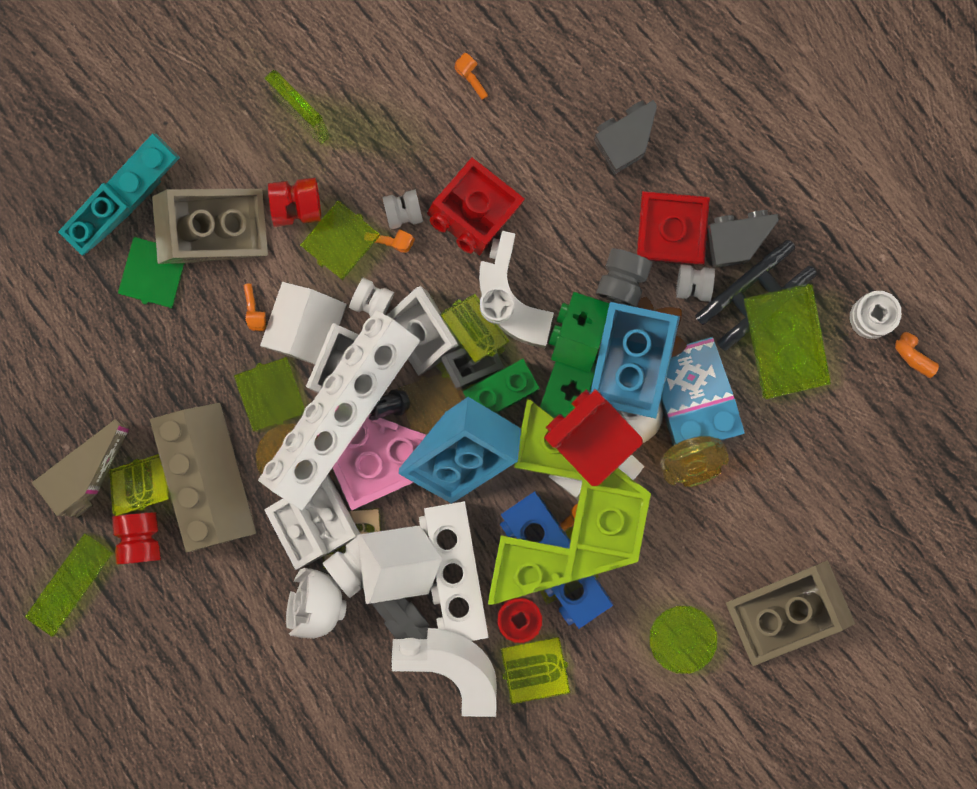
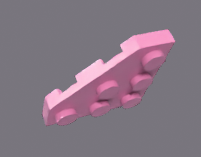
M368 415L332 467L351 510L414 483L398 474L399 468L425 438V434L383 418L372 421L369 419L370 415Z

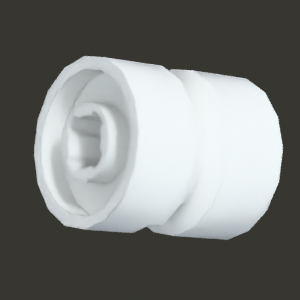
M873 291L866 294L852 306L850 311V323L853 330L859 336L867 339H877L892 332L899 325L901 319V306L898 300L892 294L885 291Z
M355 537L346 544L345 553L337 551L323 562L327 571L349 598L364 588L358 538Z

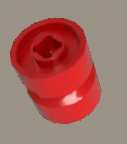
M316 177L297 179L295 185H290L288 181L268 183L269 205L274 227L293 225L295 219H299L303 224L320 222L322 220Z
M157 512L112 517L113 536L121 538V542L116 545L115 549L116 565L161 560L160 545L157 540L152 539V535L158 532Z
M518 597L507 600L500 607L497 624L500 632L506 639L514 643H525L538 635L542 627V615L532 600Z

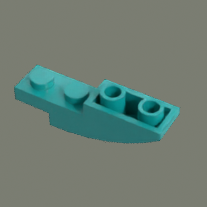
M152 133L107 183H102L58 232L84 256L109 235L161 183L160 179L180 157L157 134Z

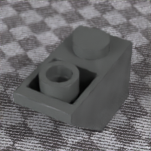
M643 100L639 101L626 110L628 115L617 122L615 118H611L597 127L599 133L595 134L594 142L614 175L644 157L657 108L654 100L647 104Z
M760 210L748 213L747 219L735 220L734 215L714 218V224H709L707 227L713 268L746 264L779 221L778 214L768 215V210Z

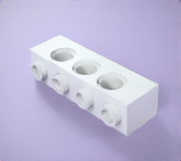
M465 501L424 508L425 516H419L420 528L429 536V540L442 558L436 574L437 583L431 587L434 605L441 604L443 617L436 618L438 629L454 632L470 641L489 638ZM445 529L452 530L457 536V543L450 550L441 548L437 542L438 534ZM455 563L462 568L463 577L458 583H449L444 579L443 570L446 565ZM460 597L468 602L469 611L465 616L455 617L450 613L449 603L454 598Z

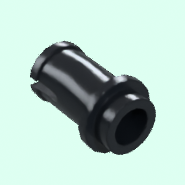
M394 389L388 395L382 396L370 414L373 415H370L369 419L374 421L392 414L396 416L403 415L410 407L407 393Z

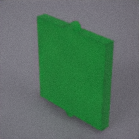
M133 237L118 294L141 300L144 305L153 303L173 308L185 263L158 264L156 242Z

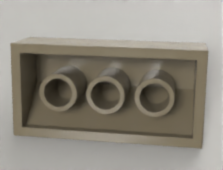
M221 403L184 409L150 419L185 551L194 552L257 534Z

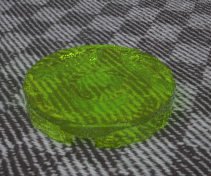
M675 606L664 610L655 618L649 631V646L653 657L663 668L674 673L690 674L701 670L712 660L717 649V632L712 620L703 611L692 606Z

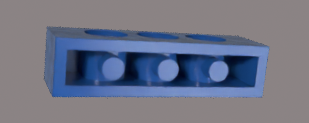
M534 491L501 514L504 521L500 523V526L508 537L530 541L525 533L526 528L531 523H538L543 527L545 535L543 540L537 543L570 548L571 540L537 491ZM595 575L576 580L584 588L583 595L577 599H572L566 595L564 591L565 584L545 589L549 597L555 594L563 605L558 610L569 626L575 623L578 629H580L613 606V601Z

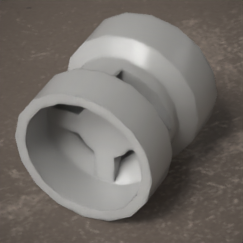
M416 189L406 191L403 196L399 197L394 195L382 197L390 230L400 228L402 224L408 222L413 225L423 223Z
M680 264L676 298L687 299L692 296L697 297L700 301L710 302L713 293L715 268L704 267L701 270H696L691 265Z

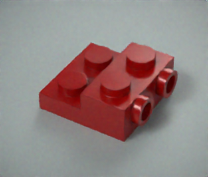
M471 157L432 202L427 215L431 217L430 223L436 230L440 232L449 231L458 238L456 240L457 245L464 252L471 254L474 251L480 256L500 233L502 227L523 204L525 198Z

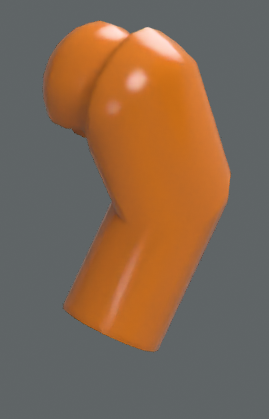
M903 332L900 339L896 340V351L910 367L926 377L932 378L937 373L939 364L914 349L918 344L916 336L909 332Z

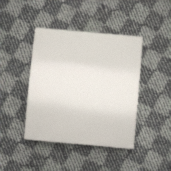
M330 475L325 477L303 511L285 499H281L265 509L295 570L331 553L360 534Z

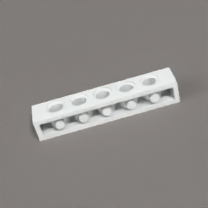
M376 310L372 317L364 323L363 329L354 343L346 349L336 369L325 379L322 389L313 402L305 408L303 416L295 428L287 434L279 451L266 464L263 474L258 481L303 511L416 348L420 339L392 318Z

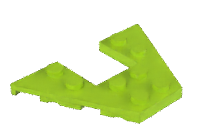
M528 399L521 429L518 462L515 463L514 468L582 481L569 549L506 536L500 537L488 600L489 605L631 565L639 560L651 493L619 468L599 486H591L567 459L546 441L544 437L549 433L546 426L554 418Z

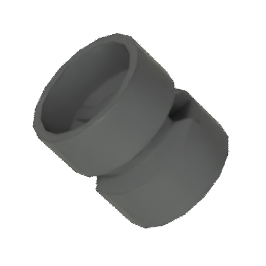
M611 248L605 265L609 273L602 275L596 295L611 302L637 307L643 291L639 283L647 280L653 262L637 254Z

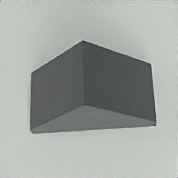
M486 338L487 347H491L492 342L490 338ZM484 340L479 341L482 345L485 346ZM478 342L474 345L481 352L485 350ZM465 347L441 357L442 363L456 391L504 368L496 350L477 361L473 360ZM492 348L487 349L485 353L490 352Z

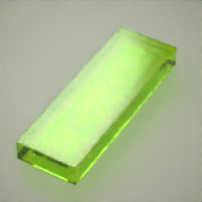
M84 533L25 615V618L51 637H54L114 552L87 533Z

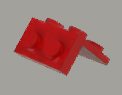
M586 389L571 403L575 407L574 410L566 417L559 414L546 426L549 433L544 438L567 459L591 486H599L642 446L643 439L598 390L595 389L590 394Z

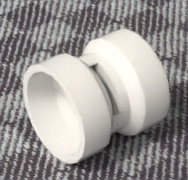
M363 277L352 297L349 308L358 313L364 311L370 317H372L376 310L386 314L394 292L387 288L379 289L374 286L372 281Z
M495 286L487 289L480 299L482 316L493 324L506 322L514 312L513 295L503 287Z

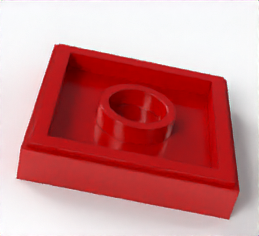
M642 191L636 254L654 262L704 266L710 197Z

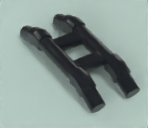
M787 239L695 315L696 319L702 325H705L733 302L745 316L742 321L717 341L722 350L727 351L817 276L815 268L807 266L781 287L769 271L795 250V245L792 241ZM759 280L771 297L755 308L743 292Z

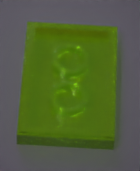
M272 70L265 77V81L273 97L322 145L329 138V132L323 117L276 70Z
M804 284L744 298L764 399L831 384L812 284Z

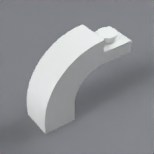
M502 231L500 239H493L489 258L496 259L495 264L481 261L479 276L481 296L487 289L495 286L503 287L513 295L508 285L507 271L515 241L514 233ZM513 295L514 312L506 322L496 325L515 340L545 349L554 313L529 307L521 303Z
M428 628L427 639H393L392 671L435 672L451 679L460 690L462 716L496 717L497 684L495 670L488 656L475 643L454 632Z

